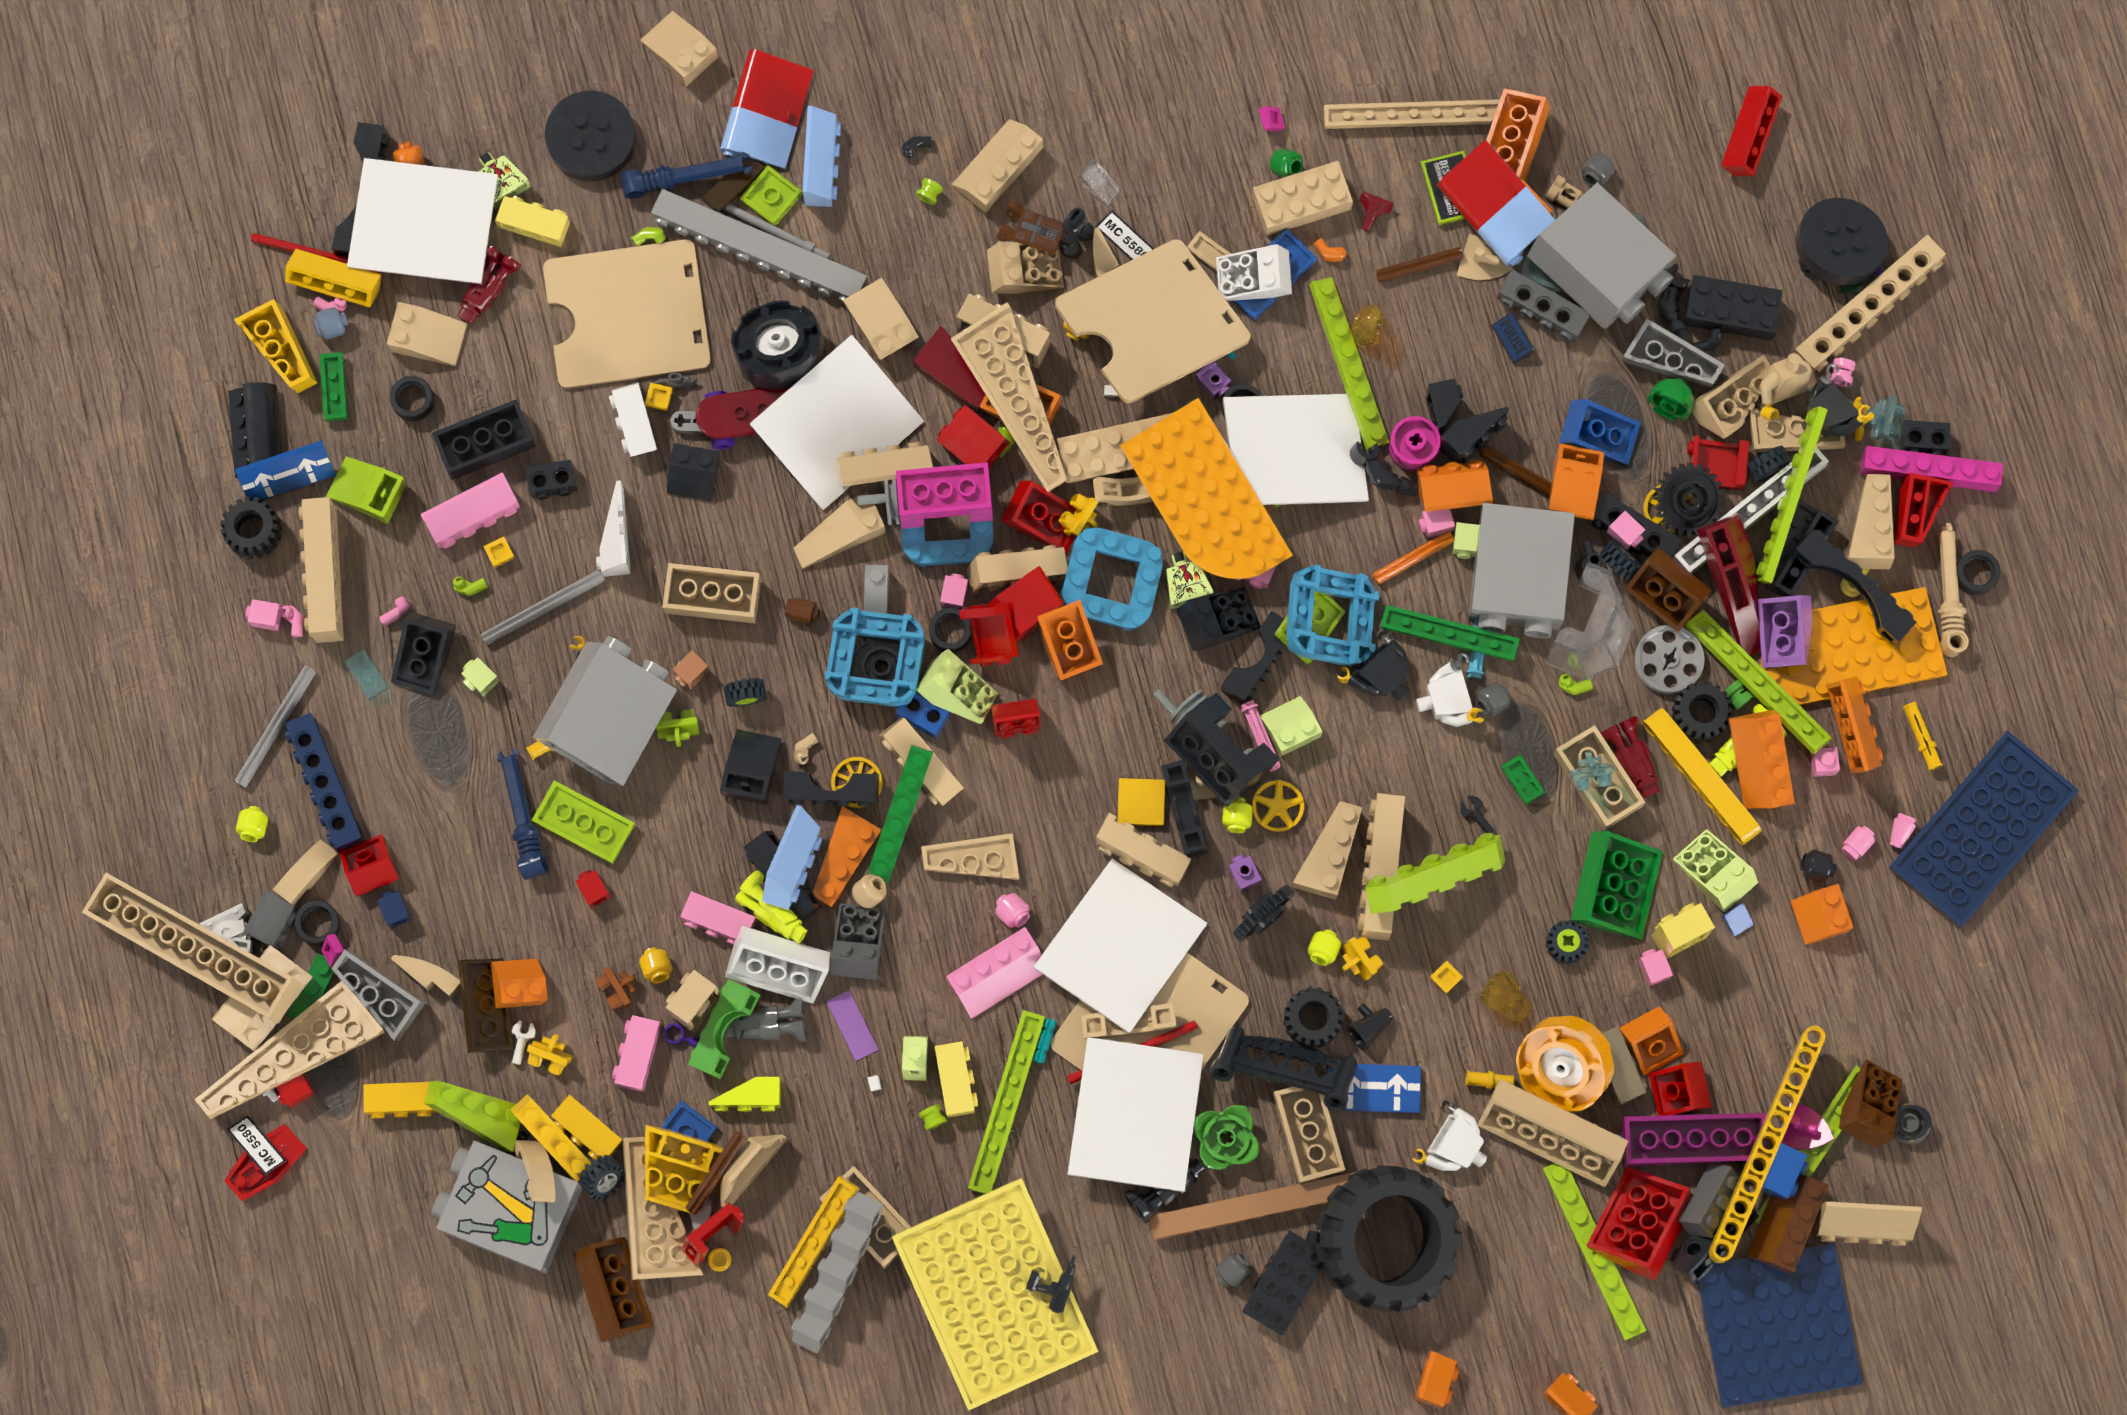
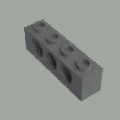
M1513 269L1497 296V299L1505 307L1517 309L1523 317L1527 319L1533 318L1539 322L1541 327L1546 330L1552 329L1556 331L1566 341L1572 340L1576 342L1590 318V314L1586 310ZM1519 293H1525L1528 295L1529 299L1523 301L1520 300L1517 295ZM1537 305H1546L1548 307V311H1540L1537 308ZM1557 316H1566L1568 322H1559L1557 320Z

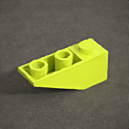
M755 1077L709 1101V1106L714 1108L715 1112H728V1108H738L739 1112H751L752 1108H761L763 1112H774L775 1108H781L780 1077Z

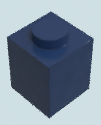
M388 891L381 895L382 898L377 900L386 924L390 929L412 920L403 896L399 891Z

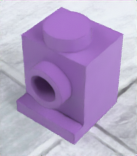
M1215 361L1206 365L1196 374V381L1213 400L1218 396L1220 398L1223 397L1230 389L1231 380L1216 365ZM1217 377L1219 381L1214 383L1211 379Z
M1242 854L1232 859L1233 863L1229 865V870L1240 893L1261 884V876L1251 856L1245 858V855ZM1242 867H1247L1249 869V873L1242 874L1240 872V869Z

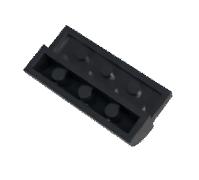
M254 382L243 384L242 388L228 391L235 478H237L235 469L282 454L277 385Z
M1799 498L1772 583L1765 584L1766 589L1782 597L1794 596L1810 569L1805 567L1791 552L1812 530L1822 532L1829 539L1839 521L1821 509H1814ZM1764 552L1755 565L1756 572L1760 562L1764 560Z

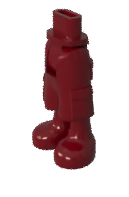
M487 245V263L483 271L482 284L470 283L471 285L463 298V303L460 304L462 308L457 315L471 325L476 317L480 318L481 313L489 308L493 300L505 288L503 281L511 273L519 271L522 266L510 256H504L490 245ZM501 264V268L498 271L497 275L492 276L494 271Z
M1634 716L1619 723L1631 744L1630 747L1626 746L1618 724L1600 732L1605 741L1609 740L1615 745L1618 750L1614 754L1634 786H1637L1636 789L1640 790L1643 798H1647L1659 792L1660 789L1656 783L1658 778L1650 759L1651 755L1645 740H1639L1637 726L1639 725V719L1637 716Z

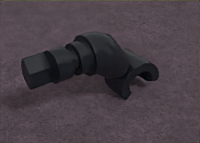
M1678 264L1672 265L1667 272L1673 276L1678 270ZM1687 278L1683 282H1677L1673 279L1662 292L1657 302L1659 315L1661 318H1664L1666 323L1670 324L1668 326L1670 332L1684 341L1688 340L1690 335L1683 319H1679L1681 316L1679 312L1680 291L1685 289L1691 281Z
M1358 441L1351 447V460L1358 466H1366L1365 469L1369 478L1377 488L1384 491L1396 489L1398 493L1411 497L1415 496L1418 482L1403 476L1398 478V475L1388 469L1380 459H1376L1379 453L1377 443L1368 450L1369 454L1362 450V444Z

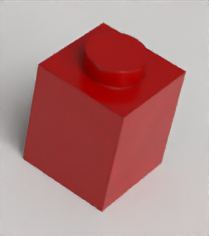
M587 870L578 876L579 879L575 881L590 909L611 898L596 870L592 872Z
M304 1074L276 1087L279 1091L276 1093L278 1100L282 1105L286 1104L290 1108L315 1094Z

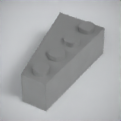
M344 949L332 967L336 975L356 995L362 1005L370 1011L376 1021L383 1026L394 1041L402 1039L426 1003L351 950Z

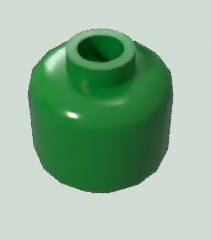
M1287 148L1276 150L1270 159V170L1274 175L1281 178L1300 173L1303 168L1301 155Z

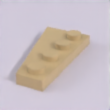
M1753 408L1749 412L1753 453L1767 452L1780 445H1783L1786 451H1799L1800 445H1798V441L1802 432H1805L1801 424L1805 419L1794 415L1792 417L1779 415L1778 419L1771 417V421L1761 416V411H1758V409ZM1820 434L1816 447L1819 450L1844 449L1845 438L1844 436L1833 435L1826 438Z
M1013 833L921 846L925 871L1019 880Z

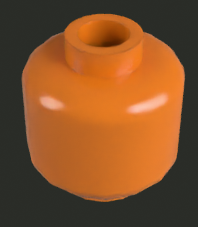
M411 141L398 144L399 149L393 152L395 162L425 165L421 147L419 145H412Z

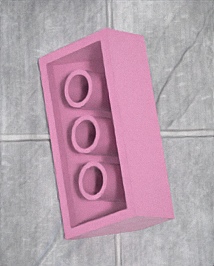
M502 472L422 513L421 516L440 549L442 547H451L456 543L455 540L461 537L467 538L474 535L476 530L483 526L485 528L492 526L502 516L509 517L517 512L516 509L520 508Z
M1024 927L946 976V979L970 1018L973 1019L1042 976V973L1033 968L1042 954Z

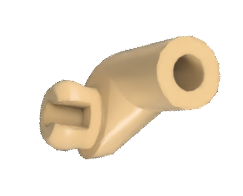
M813 733L795 744L793 758L799 765H805L808 762L809 748L818 743Z

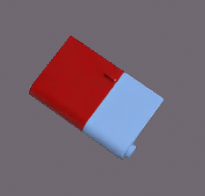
M749 50L720 147L725 158L742 156L741 152H745L750 155V158L785 170L814 70L759 50Z
M1486 139L1437 183L1438 188L1506 266L1511 264L1514 267L1523 259L1521 256L1524 252L1523 250L1556 220Z

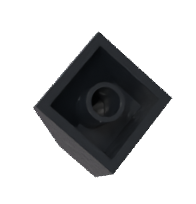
M1455 378L1428 384L1425 395L1431 422L1437 427L1440 438L1457 413L1459 404H1461V398H1463L1461 385L1456 384Z
M673 443L668 470L667 493L712 501L720 462L719 452Z

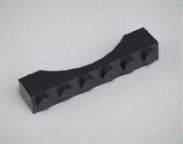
M362 122L357 123L353 143L360 155L362 166L364 158L385 161L383 153L384 148L389 145L390 135L387 134L384 126ZM357 203L348 217L335 229L331 248L334 254L349 257Z
M1812 530L1791 552L1808 569H1818L1833 573L1854 586L1870 607L1876 631L1891 645L1894 646L1899 643L1917 623L1913 619L1914 616L1911 612L1899 607L1892 595L1889 593L1885 594L1874 579L1867 578L1862 573L1861 567L1845 558V553L1840 548L1833 547L1822 532Z

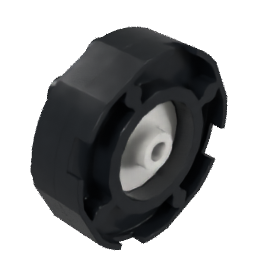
M772 301L749 310L741 317V324L732 333L731 345L742 376L751 384L763 389L784 390L793 386L821 362L825 356L824 340L814 313L803 305L801 308L790 305L789 301Z

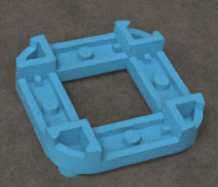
M992 521L970 523V539L925 541L924 527L906 529L901 527L904 555L912 563L918 565V567L926 568L927 565L971 563L977 554L983 552L991 553L993 550Z
M1102 528L1085 529L1078 535L1072 545L1068 568L1060 593L1064 605L1081 600L1084 612L1089 620L1122 628V631H1131L1139 628L1148 620L1152 612L1163 566L1161 550L1151 542ZM1096 552L1138 563L1129 605L1086 594Z
M1313 565L1295 572L1291 580L1287 620L1288 649L1304 658L1345 666L1362 663L1371 653H1374L1376 644H1372L1374 603L1379 600V592H1375L1373 585L1368 580V576L1321 568V565ZM1314 592L1350 599L1347 641L1315 635L1316 632H1311Z
M850 608L849 611L844 612L835 619L832 626L833 635L827 671H825V680L831 693L845 701L885 706L909 704L917 692L925 645V635L920 623L911 615L905 613L901 616L860 611L859 608ZM857 635L901 640L893 682L850 676Z

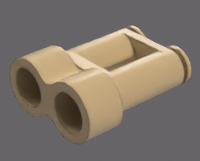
M1558 175L1545 198L1550 201L1554 200L1569 208L1584 192L1582 193V191L1567 183L1565 178ZM1565 191L1569 195L1573 196L1575 200L1571 201L1570 199L1563 196L1561 193Z

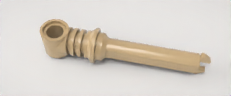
M1946 523V526H1942L1941 533H1939L1943 604L1940 606L1937 614L1941 617V625L1943 626L1941 627L1943 632L1940 641L1942 653L1947 657H1956L1967 648L1969 640L1965 631H1963L1965 629L1963 619L1967 611L1966 608H1963V604L1959 602L1955 532L1952 531L1951 523ZM1950 639L1957 642L1958 648H1954L1951 645Z

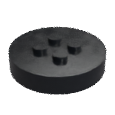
M588 90L569 95L554 107L546 122L545 141L553 162L563 173L582 181H599L615 175L629 162L636 145V131L632 117L622 102L610 94Z
M1830 198L1816 203L1806 212L1798 226L1795 244L1799 258L1812 274L1828 283L1854 285L1866 281L1876 273L1888 250V235L1880 218L1867 206L1851 199Z

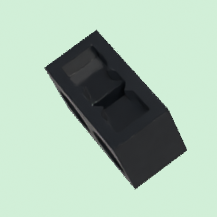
M1905 420L1901 425L1900 450L1946 455L1950 450V423ZM1909 435H1915L1919 439V443H1912L1909 440ZM1936 436L1940 438L1942 444H1934L1931 437Z
M571 459L526 466L529 493L536 500H545L550 495L557 494L562 497L569 496L572 492L577 491ZM567 475L569 477L567 482L563 484L557 482L560 476ZM538 479L546 480L545 485L542 487H536L535 482Z

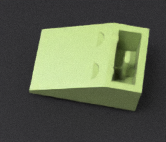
M949 649L931 661L916 689L932 705L979 724L983 723L998 694Z
M1707 829L1673 858V861L1706 897L1724 913L1758 883L1753 868Z

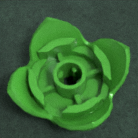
M1233 1105L1220 1113L1206 1111L1196 1117L1194 1131L1201 1145L1200 1157L1207 1168L1221 1170L1232 1164L1243 1165L1251 1162L1258 1156L1259 1144L1257 1138L1252 1133L1253 1117L1246 1106ZM1231 1134L1230 1139L1233 1140L1232 1143L1227 1142L1223 1144L1220 1135Z

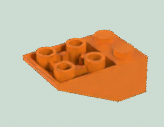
M1559 444L1553 465L1548 510L1575 513L1574 517L1594 519L1603 469L1604 452Z

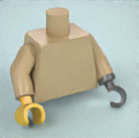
M1792 353L1787 359L1772 364L1765 378L1761 381L1759 389L1761 391L1762 404H1765L1761 410V416L1769 421H1771V417L1778 419L1779 411L1773 408L1772 404L1804 393L1807 390L1811 391L1817 383L1810 364L1807 361H1803L1798 354Z

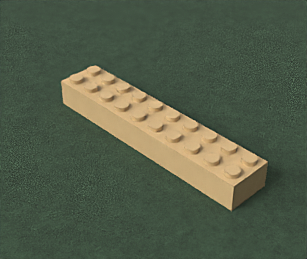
M108 873L104 874L82 911L83 914L277 1024L281 1021L302 985L300 981Z

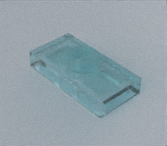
M364 649L344 661L368 700L389 689Z

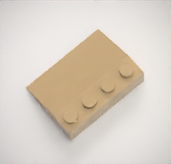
M1825 1202L1821 1205L1815 1219L1814 1237H1821V1241L1835 1242V1238H1844L1845 1243H1859V1239L1868 1240V1244L1880 1245L1882 1241H1892L1894 1246H1906V1242H1910L1914 1238L1922 1207Z

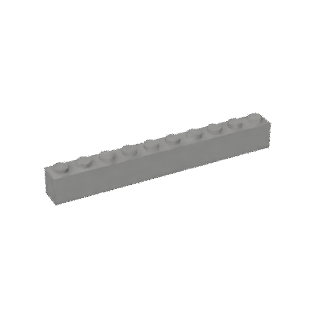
M662 189L651 211L654 222L661 227L666 228L670 226L680 235L687 236L688 234L696 237L695 240L701 244L707 245L710 243L716 246L717 250L726 254L729 251L736 254V257L741 261L748 262L750 260L757 263L756 265L765 271L771 269L784 279L792 278L797 280V283L805 288H810L811 286L818 289V292L824 296L830 297L832 295L837 297L843 304L844 299L863 289L868 284L867 275Z

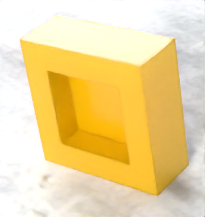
M650 383L645 406L668 411L673 392L672 387Z
M505 537L484 546L494 568L515 558Z
M1448 961L1430 976V979L1445 994L1463 978Z

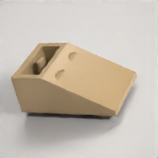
M998 242L987 250L992 293L1017 294L1064 288L1059 245L1055 255L1017 242Z

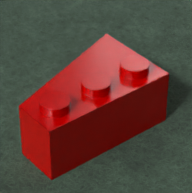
M1909 473L1901 478L1893 530L1895 545L1915 548L1923 543L1939 508L1944 503V499L1954 482L1915 473Z

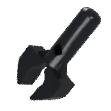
M1468 796V799L1474 805L1473 810L1466 808V805L1461 801L1460 814L1464 819L1467 816L1473 817L1485 833L1494 832L1492 826L1480 812V807L1483 805L1480 798Z

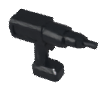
M1072 1256L1071 1262L1067 1264L1064 1273H1061L1058 1283L1052 1281L1051 1285L1038 1282L1040 1278L1039 1272L1032 1270L1025 1289L1053 1295L1049 1309L1054 1313H1063L1074 1281L1073 1274L1076 1267L1074 1263L1077 1256Z

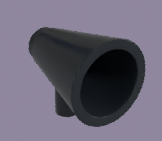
M1591 540L1582 543L1586 555L1579 558L1576 562L1575 574L1585 584H1596L1605 575V565L1601 556L1594 552ZM1590 558H1594L1599 562L1597 564L1591 563Z
M1363 1003L1357 1010L1364 1017L1348 1024L1346 1029L1352 1041L1360 1049L1366 1051L1393 1019V1015L1387 1008L1373 1013Z

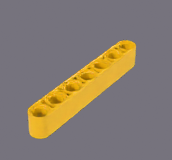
M1663 708L1658 709L1642 722L1652 738L1741 845H1745L1761 832V828L1756 820Z

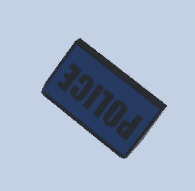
M1513 312L1491 325L1513 364L1534 353L1531 342Z

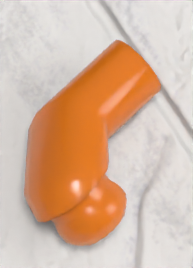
M1322 238L1313 244L1325 261L1340 262L1346 257L1347 253L1343 247H1328Z

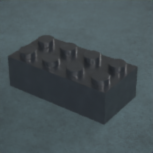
M1693 275L1689 285L1684 323L1686 326L1707 330L1719 327L1724 333L1772 341L1777 331L1783 290Z
M517 399L432 432L451 480L536 447Z

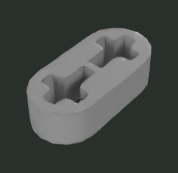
M677 411L671 416V426L677 433L704 434L698 428L697 423H694L696 422V411ZM683 417L684 421L691 423H683V426L679 427L675 421H679V418Z

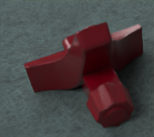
M1362 191L1359 200L1365 208L1362 229L1369 232L1371 226L1381 214L1391 213L1394 203Z

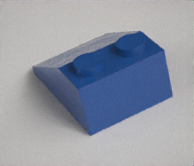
M1587 399L1573 400L1569 407L1559 444L1604 452V459L1627 466L1631 459L1641 423Z

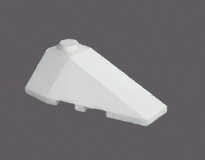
M621 480L616 481L599 549L600 556L596 557L597 570H601L604 577L631 574L624 490Z

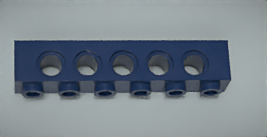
M308 713L285 723L288 729L284 731L289 744H294L296 751L293 752V756L297 764H302L303 766L302 778L306 785L310 784L313 792L309 793L314 806H319L321 813L318 814L322 826H327L330 834L326 835L331 848L335 847L340 852L364 842L365 840L315 717L312 713ZM311 737V743L308 746H301L303 738ZM312 758H320V762L316 767H309V762ZM322 778H327V786L324 788H318L317 784L319 780ZM336 799V806L332 809H327V801ZM338 820H345V826L342 829L336 830L334 828Z

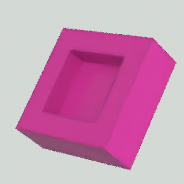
M1264 106L1259 109L1264 130L1280 132L1285 129L1280 108Z
M335 934L326 936L321 949L330 968L334 966L344 951L343 944L339 942Z

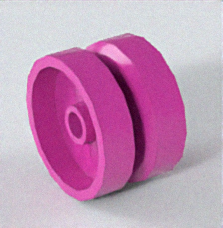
M1410 416L1402 419L1395 425L1389 441V454L1392 461L1400 469L1407 472H1417V468L1432 465L1440 448V434L1437 427L1430 420L1421 416Z

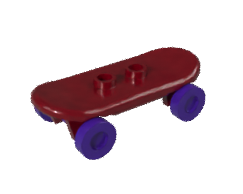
M791 387L784 390L759 388L732 393L725 391L707 393L705 399L701 401L695 412L697 426L702 433L713 438L711 440L712 449L723 450L734 446V437L757 434L749 423Z

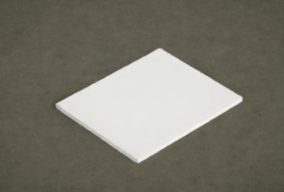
M364 158L347 267L482 284L498 174Z
M850 335L749 424L818 506L824 510L850 487L840 485L836 458L841 457V453L854 451L855 455L864 454V449L877 448V452L886 451V446L898 445L919 427L924 420L853 335Z
M1347 394L1223 398L1229 448L1263 505L1369 501L1364 466H1358L1350 458L1351 447L1357 441L1361 443V439Z
M1111 859L1033 968L1130 1033L1204 930L1207 922L1114 859Z
M1088 1037L1068 1175L1184 1192L1203 1054Z

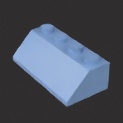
M808 106L803 176L805 206L832 207V200L837 199V186H833L834 178H838V165H835V157H839L840 144L836 143V135L840 136L841 122H837L836 114L814 106Z
M799 805L796 806L766 874L762 902L789 910L792 902H797L800 893L798 887L799 885H804L808 874L805 871L807 867L811 868L814 862L815 855H813L814 850L818 851L822 843V838L819 837V825Z

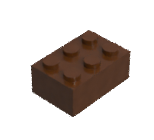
M1659 547L1645 561L1625 588V590L1677 632L1686 625L1712 592L1711 589Z

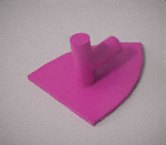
M1798 1103L1781 1143L1796 1150L1820 1147L1834 1140L1829 1126L1819 1114Z

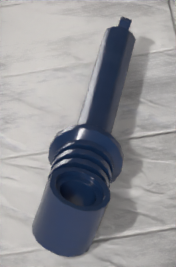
M741 152L742 156L674 169L669 166L665 167L662 164L659 168H656V171L650 169L649 173L648 170H645V174L641 170H628L621 174L624 197L628 199L640 198L646 195L647 190L649 193L652 192V189L655 192L658 191V188L660 191L662 189L670 191L675 184L743 171L746 175L752 170V167H744L743 159L750 158V155Z
M511 748L512 755L503 757V753L499 752L497 761H501L516 825L512 840L516 842L517 849L519 850V870L523 879L528 880L547 874L548 864L544 854L541 852L540 842L538 841L540 830L531 822L516 757L520 754Z

